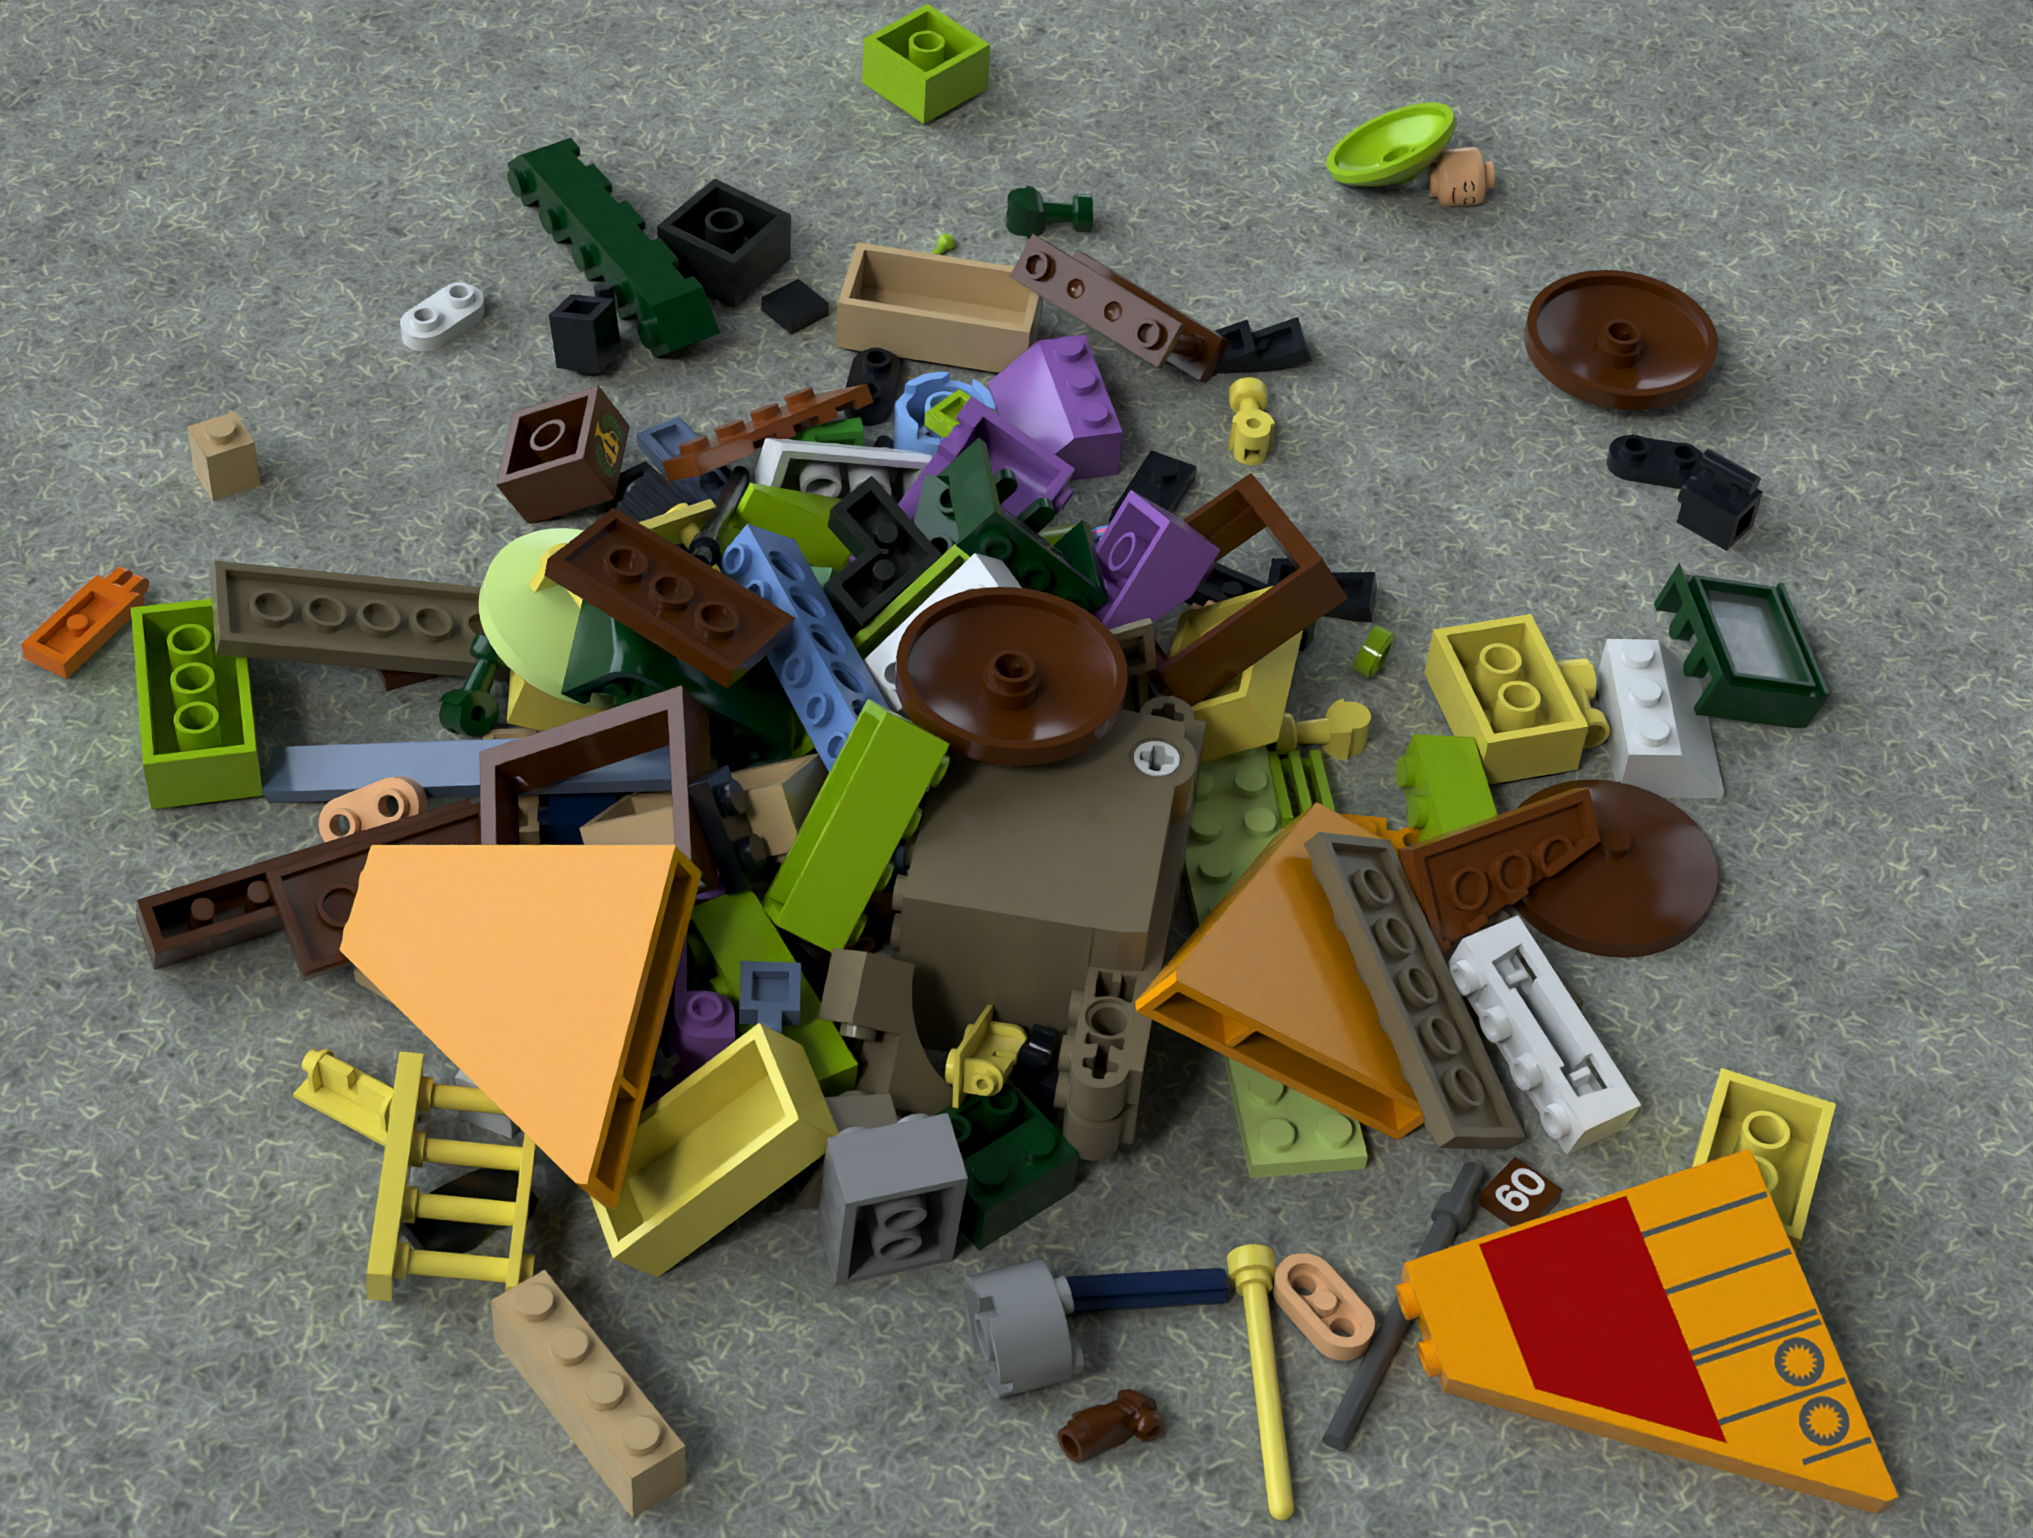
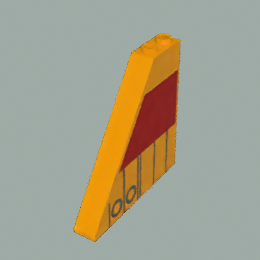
M1750 1148L1404 1262L1401 1274L1402 1283L1395 1285L1396 1296L1405 1319L1408 1321L1416 1318L1424 1339L1416 1343L1417 1351L1427 1377L1438 1376L1445 1393L1873 1513L1888 1510L1899 1497Z

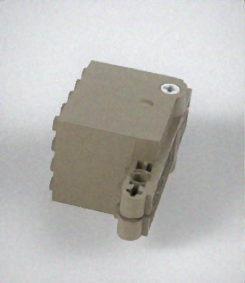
M1158 696L1148 700L1140 713L1122 710L1116 724L1099 742L1077 755L1052 763L1027 766L993 764L975 760L947 749L945 754L950 757L948 768L942 780L935 788L927 787L917 806L922 809V816L919 822L921 825L917 827L916 831L905 843L903 865L910 866V869L906 870L905 875H897L894 886L892 909L902 911V913L896 912L890 947L900 949V951L894 950L893 959L915 964L912 982V1006L915 1026L922 1047L948 1053L952 1048L957 1049L963 1041L968 1024H974L988 1004L993 1005V1021L1019 1025L1026 1032L1029 1042L1034 1023L1057 1031L1056 1044L1048 1065L1051 1068L1062 1071L1058 1077L1054 1107L1065 1109L1063 1136L1079 1152L1078 1158L1088 1161L1108 1158L1117 1150L1119 1143L1133 1145L1155 1025L1154 1020L1136 1012L1135 1002L1165 967L1173 920L1177 911L1182 870L1197 792L1206 721L1194 719V712L1190 705L1184 700L1173 696Z

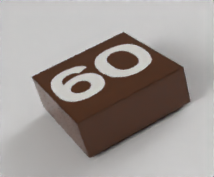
M1514 1157L1481 1191L1478 1204L1510 1227L1548 1215L1560 1202L1563 1189Z

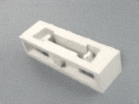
M1519 915L1463 938L1450 958L1447 967L1459 993L1466 996L1477 1013L1484 1035L1489 1041L1496 1043L1508 1062L1514 1082L1521 1090L1527 1092L1539 1111L1541 1123L1547 1134L1557 1140L1563 1151L1568 1155L1623 1130L1641 1104ZM1517 949H1519L1537 978L1534 982L1515 954ZM1588 1058L1606 1084V1089H1602L1585 1062Z

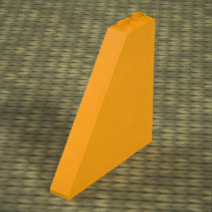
M1316 802L1273 837L1136 1000V1012L1393 1139H1401L1424 1123V1114L1412 1088L1403 1078L1401 1062L1389 1036L1380 1026L1377 1008L1367 986L1357 974L1354 956L1345 936L1335 924L1334 911L1323 887L1314 877L1312 871L1313 864L1304 846V843L1318 832L1383 838ZM1392 844V846H1393V848H1394V850H1395V852H1396V855H1397V857H1398L1397 847H1396V845Z
M371 845L365 867L359 877V887L351 914L343 930L340 951L578 1186L605 1208L617 1207L702 872L676 845Z

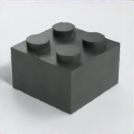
M714 178L657 226V238H660L679 259V268L677 270L684 279L694 276L703 286L707 295L735 308L791 259V214Z

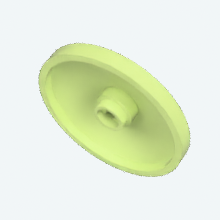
M553 528L528 533L513 540L495 556L480 589L479 615L483 630L491 646L504 663L518 676L553 697L577 705L594 708L617 707L613 705L615 696L606 693H592L590 702L586 704L579 703L561 694L580 608L568 591L560 585L536 593L529 586L530 581L541 566L540 558L542 555L559 543H569L584 530Z

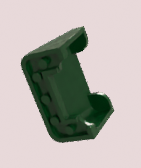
M582 600L561 690L562 695L579 703L586 704L590 702L592 693H606L615 696L613 705L620 706L682 685L708 712L710 737L714 738L711 751L720 754L718 760L719 767L728 764L730 772L780 762L792 756L796 736L792 703L766 656L727 689L595 606Z

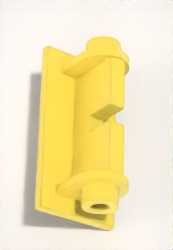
M988 1004L976 1022L968 1024L963 1041L957 1049L952 1048L949 1052L946 1062L945 1080L947 1084H953L952 1107L959 1108L968 1093L981 1096L997 1094L1012 1072L1013 1065L1018 1063V1054L1022 1044L1029 1045L1028 1036L1022 1027L1015 1024L993 1021V1005Z
M327 1048L320 1051L311 1049L302 1061V1069L308 1072V1078L293 1093V1097L385 1146L394 1088L336 1058L334 1053Z

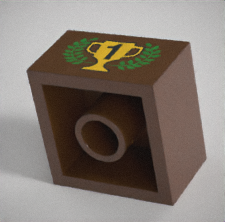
M599 385L513 412L496 486L523 519L531 524L615 499L630 425Z

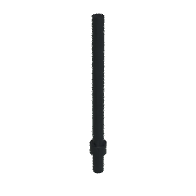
M736 466L731 470L715 503V510L708 518L703 531L694 536L689 546V554L711 567L719 561L724 549L722 539L750 479V473L745 467Z

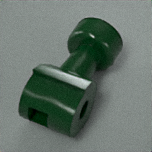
M1027 185L1026 188H1016L1008 194L1006 228L1014 235L1027 236V239H1029L1032 234L1040 236L1045 231L1046 224L1072 222V227L1075 231H1092V194H1075L1072 198V203L1044 201L1041 194L1034 187Z
M476 634L470 648V655L477 659L463 688L453 689L445 693L439 700L442 703L439 719L443 728L448 732L471 737L483 736L490 730L493 722L498 723V704L495 698L490 695L497 668H509L495 652L487 636Z

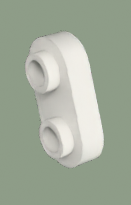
M463 282L452 283L442 288L402 316L400 327L403 343L417 351H433L443 347L482 320L485 314L482 292L475 286Z

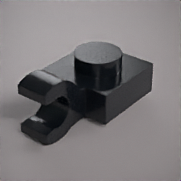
M1034 1023L1029 1045L1022 1044L1018 1054V1063L1013 1065V1070L1008 1077L1052 1123L1060 1109L1054 1107L1059 1073L1062 1071L1048 1066L1056 1044L1057 1031Z

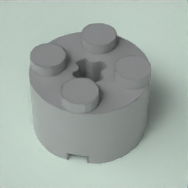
M1036 1258L966 1276L965 1282L971 1287V1289L964 1291V1304L969 1332L975 1353H982L987 1362H992L995 1374L984 1376L990 1393L995 1399L1068 1381L1072 1375L1084 1372L1085 1364L1081 1346L1075 1335H1069L1065 1317L1066 1314L1073 1313L1074 1311L1071 1290L1064 1276L1055 1278L1049 1261Z

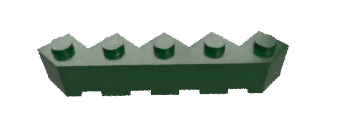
M572 138L521 154L507 163L509 167L507 173L508 182L514 195L521 198L524 206L537 202L540 203L539 217L541 224L548 234H552L555 243L571 238L573 243L571 246L573 261L576 267L581 272H584L588 281L604 276L605 282L613 284L616 310L619 317L622 319L637 314L639 338L644 347L650 349L654 358L721 333L703 286L694 276L684 279L677 270L679 268V259L660 238L650 240L643 231L645 230L643 218L627 200L617 203L610 194L613 192L612 183L594 163L585 166L579 160L580 147Z

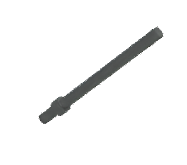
M1466 1162L1450 1192L1441 1195L1431 1214L1433 1225L1416 1258L1448 1248L1454 1235L1464 1231L1473 1213L1471 1202L1485 1177V1170L1479 1164ZM1397 1296L1394 1298L1322 1438L1325 1445L1338 1451L1345 1450L1411 1321L1405 1319Z

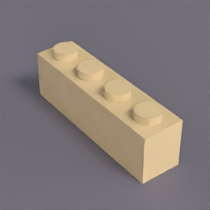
M545 1270L491 1300L496 1343L633 1518L687 1485L685 1444Z

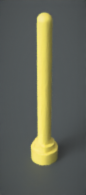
M1248 1244L1233 1249L1227 1255L1228 1276L1230 1284L1236 1288L1237 1293L1243 1296L1269 1512L1274 1519L1285 1521L1293 1515L1294 1501L1267 1295L1273 1288L1276 1261L1274 1251L1271 1248L1260 1244Z

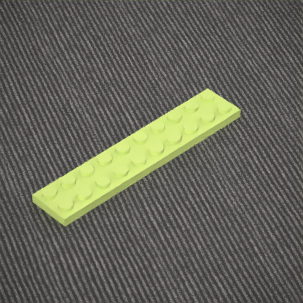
M1267 746L1251 748L1222 756L1214 761H1204L1200 764L1194 810L1183 865V874L1195 929L1199 927L1273 837L1281 830ZM1223 1055L1250 1178L1365 1169L1368 1155L1359 1121Z

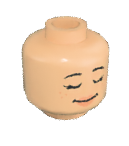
M1474 146L1444 149L1435 161L1428 166L1430 198L1437 197L1440 205L1444 207L1480 205L1485 199L1486 189H1491L1495 186L1493 161H1484L1483 153Z

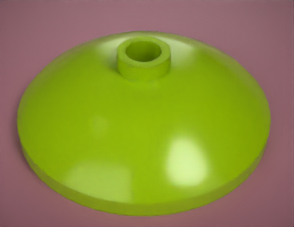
M1437 102L1418 103L1389 111L1367 121L1343 137L1328 154L1326 160L1327 169L1334 180L1350 186L1383 187L1392 184L1401 185L1408 183L1426 169L1449 144L1457 126V119L1451 107Z

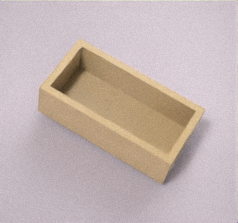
M857 242L837 303L836 347L860 352L877 347L888 350L897 357L1000 373L1036 342L1042 318L1044 298L1010 277L1015 266Z
M819 753L731 772L733 780H737L744 790L747 804L745 812L753 834H757L761 838L767 857L772 856L774 863H783L829 774ZM645 791L624 796L579 828L584 845H675L672 791Z

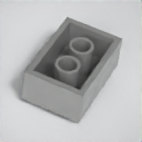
M921 1113L913 1114L902 1118L896 1124L872 1129L866 1126H854L839 1132L836 1136L827 1138L817 1223L835 1286L953 1261L968 1177L948 1113L935 1116Z

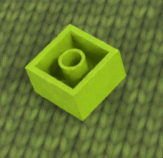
M926 4L863 38L862 83L925 124L988 88L990 44L931 5Z

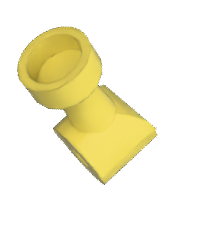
M1245 377L1233 382L1228 391L1230 408L1236 413L1232 421L1228 450H1233L1234 458L1238 462L1245 465H1258L1266 460L1267 452H1271L1275 422L1268 413L1264 412L1268 404L1266 385L1257 378Z
M1587 658L1556 661L1589 726L1583 749L1601 745L1608 739L1611 730L1602 711L1592 708L1590 704L1596 694V675L1593 664H1590Z
M1344 698L1335 701L1329 707L1325 718L1295 722L1294 716L1291 713L1284 712L1277 742L1270 743L1271 751H1278L1279 755H1288L1289 750H1296L1297 744H1319L1330 756L1348 760V756L1359 755L1366 747L1371 713L1363 704L1350 701L1344 702Z

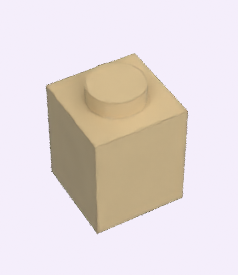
M235 411L187 427L194 471L212 501L261 486L255 442Z

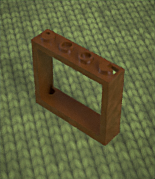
M1252 473L1245 476L1183 521L1220 549L1214 559L1215 562L1264 529L1297 570L1170 659H1168L1155 640L1156 669L1148 671L1149 680L1161 696H1171L1173 694L1175 697L1188 703L1190 707L1199 703L1348 599L1322 557Z
M681 685L480 751L481 845H519L518 794L670 745L674 844L702 872L696 895L719 888L718 869L687 789L690 783L707 770L712 769L708 712Z

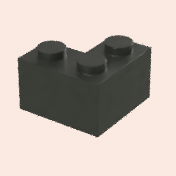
M872 475L830 509L828 528L855 559L825 583L824 593L840 621L855 636L943 556Z

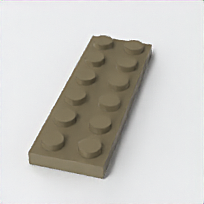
M215 560L210 574L216 655L469 677L477 659L470 655V648L475 635L481 634L486 636L479 615L481 587ZM497 668L494 679L510 681V668Z
M1318 832L1304 843L1313 864L1312 871L1314 877L1327 895L1334 911L1335 924L1346 938L1356 961L1357 974L1370 992L1378 1011L1380 1026L1393 1044L1401 1062L1403 1078L1412 1088L1424 1114V1125L1428 1133L1436 1141L1438 1148H1511L1525 1138L1524 1133L1391 841L1388 839Z

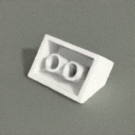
M765 438L755 468L756 484L843 499L872 475L898 504L931 461L932 455L913 450L890 449L886 447L878 448Z
M1606 639L1596 685L1601 711L1605 715L1611 730L1607 743L1614 780L1640 787L1661 797L1723 798L1724 788L1709 719L1707 716L1696 715L1693 708L1703 693L1700 678L1686 677L1683 672L1684 662L1659 640Z

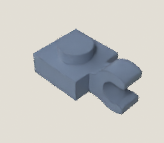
M741 961L739 1024L761 1023L780 1034L782 1025H800L801 963Z

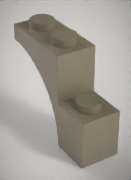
M833 948L818 1019L841 1024L839 1035L864 1041L854 1090L865 1091L867 1095L890 1093L896 1116L898 1115L901 1118L909 1116V1113L934 1116L952 1105L953 1088L933 1068L923 1050L916 1030L912 1006V982L915 964L869 952Z

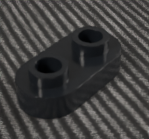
M875 347L864 350L854 357L845 388L867 384L873 403L859 409L843 410L848 419L861 417L863 426L878 425L889 419L893 410L901 373L900 360L894 353Z
M1625 435L1614 439L1610 444L1606 459L1608 469L1618 478L1681 489L1691 476L1697 478L1705 471L1704 468L1698 465L1703 453L1693 445L1646 438L1639 435Z

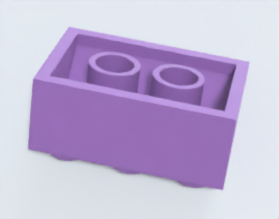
M1085 335L1038 340L988 382V390L991 392L994 400L996 413L1075 468L1070 481L1118 475L1123 431Z

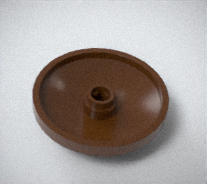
M1619 270L1585 271L1554 281L1545 287L1533 300L1529 308L1524 331L1527 353L1532 363L1547 380L1578 399L1595 405L1621 410L1658 409L1677 404L1691 397L1708 381L1713 371L1718 351V338L1715 327L1707 313L1696 301L1668 283L1646 275Z
M1017 587L972 589L948 596L930 605L917 615L904 631L898 645L895 666L897 695L903 709L914 724L942 738L950 744L948 749L958 754L988 763L1015 766L1040 765L1067 759L1099 742L1110 732L1122 712L1128 679L1127 663L1118 641L1109 629L1095 616L1078 605L1058 596Z
M1596 779L1575 780L1542 789L1517 807L1520 808L1574 788H1589L1601 842L1552 877H1543L1527 889L1529 893L1513 904L1514 908L1529 924L1552 940L1593 955L1620 958L1640 957L1665 951L1685 941L1698 930L1708 916L1718 885V867L1714 851L1709 840L1694 820L1663 797L1640 787L1616 781Z

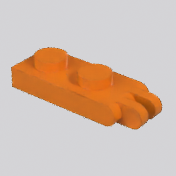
M122 566L117 567L106 578L96 575L21 643L24 659L68 679L131 620V607L143 606L144 595L149 588V580L139 574L133 576L132 571Z

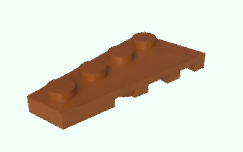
M863 384L814 394L812 387L804 388L784 396L786 405L780 408L778 403H773L751 411L752 421L744 424L743 419H739L715 428L714 431L717 437L708 440L707 436H702L684 442L678 446L681 454L662 462L668 480L673 481L703 475L755 453L756 448L763 447L765 438L788 439L796 435L795 431L815 424L821 425L838 418L837 411L853 408L859 409L873 403V399L868 385Z
M1574 788L1400 849L1406 877L1442 955L1452 949L1450 944L1465 933L1473 934L1489 922L1487 918L1506 904L1513 905L1529 893L1527 890L1529 887L1543 877H1552L1601 842L1589 788Z

